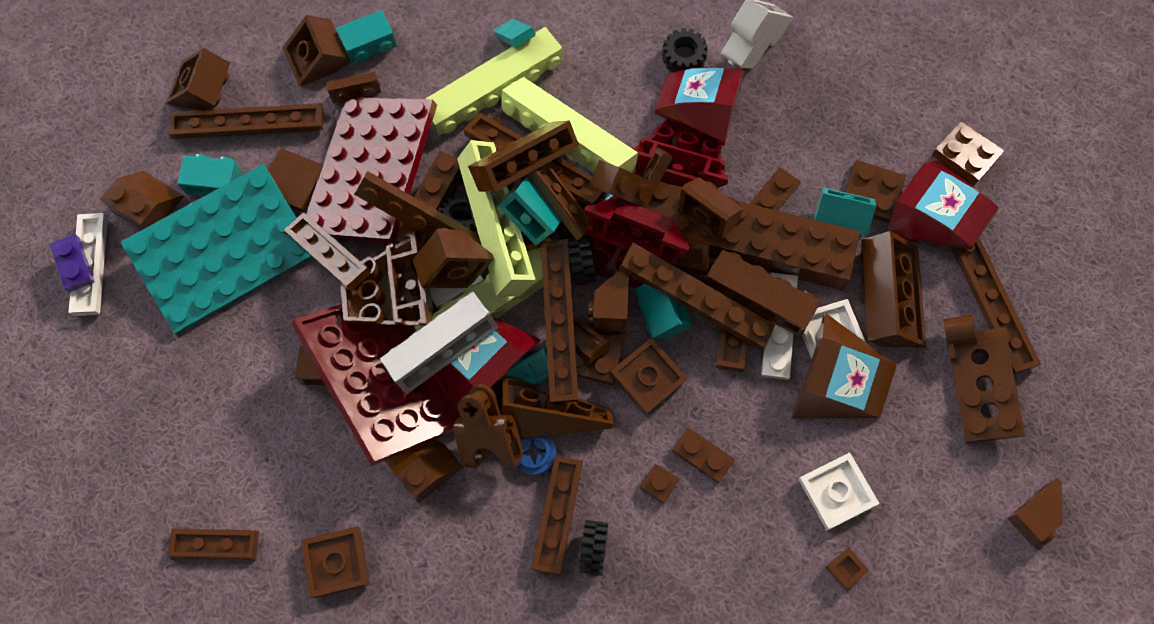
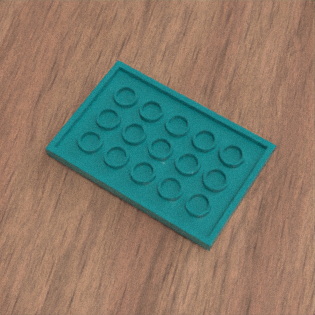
M264 164L121 241L123 248L174 334L180 333L312 258L284 231L296 219V216Z

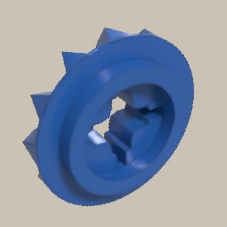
M549 435L528 438L520 437L523 454L525 455H523L517 468L524 474L536 476L548 471L554 463L556 447ZM531 442H534L537 450H542V454L537 455L536 464L533 463L531 456H526V452H529L531 449Z

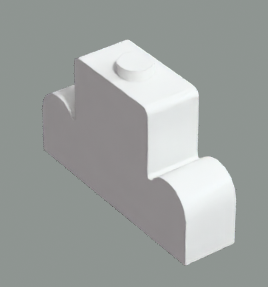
M745 0L731 23L730 29L734 32L721 51V54L728 58V62L737 69L754 68L768 46H773L781 38L793 17L774 4L759 0Z

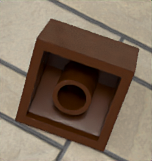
M306 15L282 47L299 86L338 72L348 59L332 20Z
M204 47L181 62L166 103L196 110H208L216 107L222 97L220 90L230 75L227 72L230 62Z
M143 170L117 178L101 196L100 200L112 212L143 230L167 217L184 195Z
M699 177L686 183L681 188L677 212L721 243L740 221L743 208L737 200L732 197H726L719 192L713 183L705 182Z
M442 228L434 232L415 256L413 263L421 288H468L494 260L492 253L462 230Z
M619 270L595 290L594 301L589 300L588 326H593V330L600 335L626 334L629 275Z

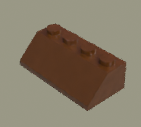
M891 231L862 239L861 259L864 272L862 282L865 288L864 309L867 320L865 332L868 341L880 347L925 348L926 337L918 246Z

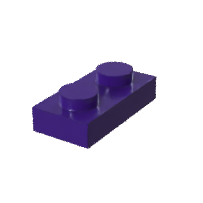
M72 234L50 243L63 287L67 292L70 293L95 282L79 236Z

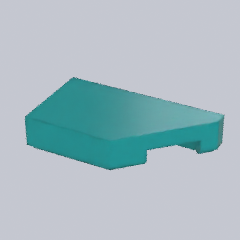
M546 346L524 357L505 376L517 377L531 384H537L547 379L549 374Z

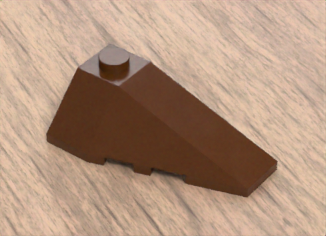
M506 376L502 378L498 401L500 415H511L514 418L519 437L521 438L613 429L614 422L610 408L579 398V402L551 404L550 394L536 390L538 383L531 384L523 379Z
M437 440L385 460V463L418 503L463 468L449 449Z

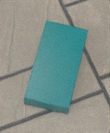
M515 19L493 30L497 39L513 47H518L536 35L532 26Z

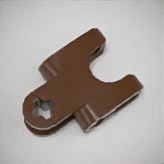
M484 384L475 385L469 391V394L458 402V412L461 417L455 420L453 426L455 441L464 467L477 468L486 457V449L493 451L497 455L501 466L517 467L523 457V448L514 418L511 415H500L496 395L490 387Z

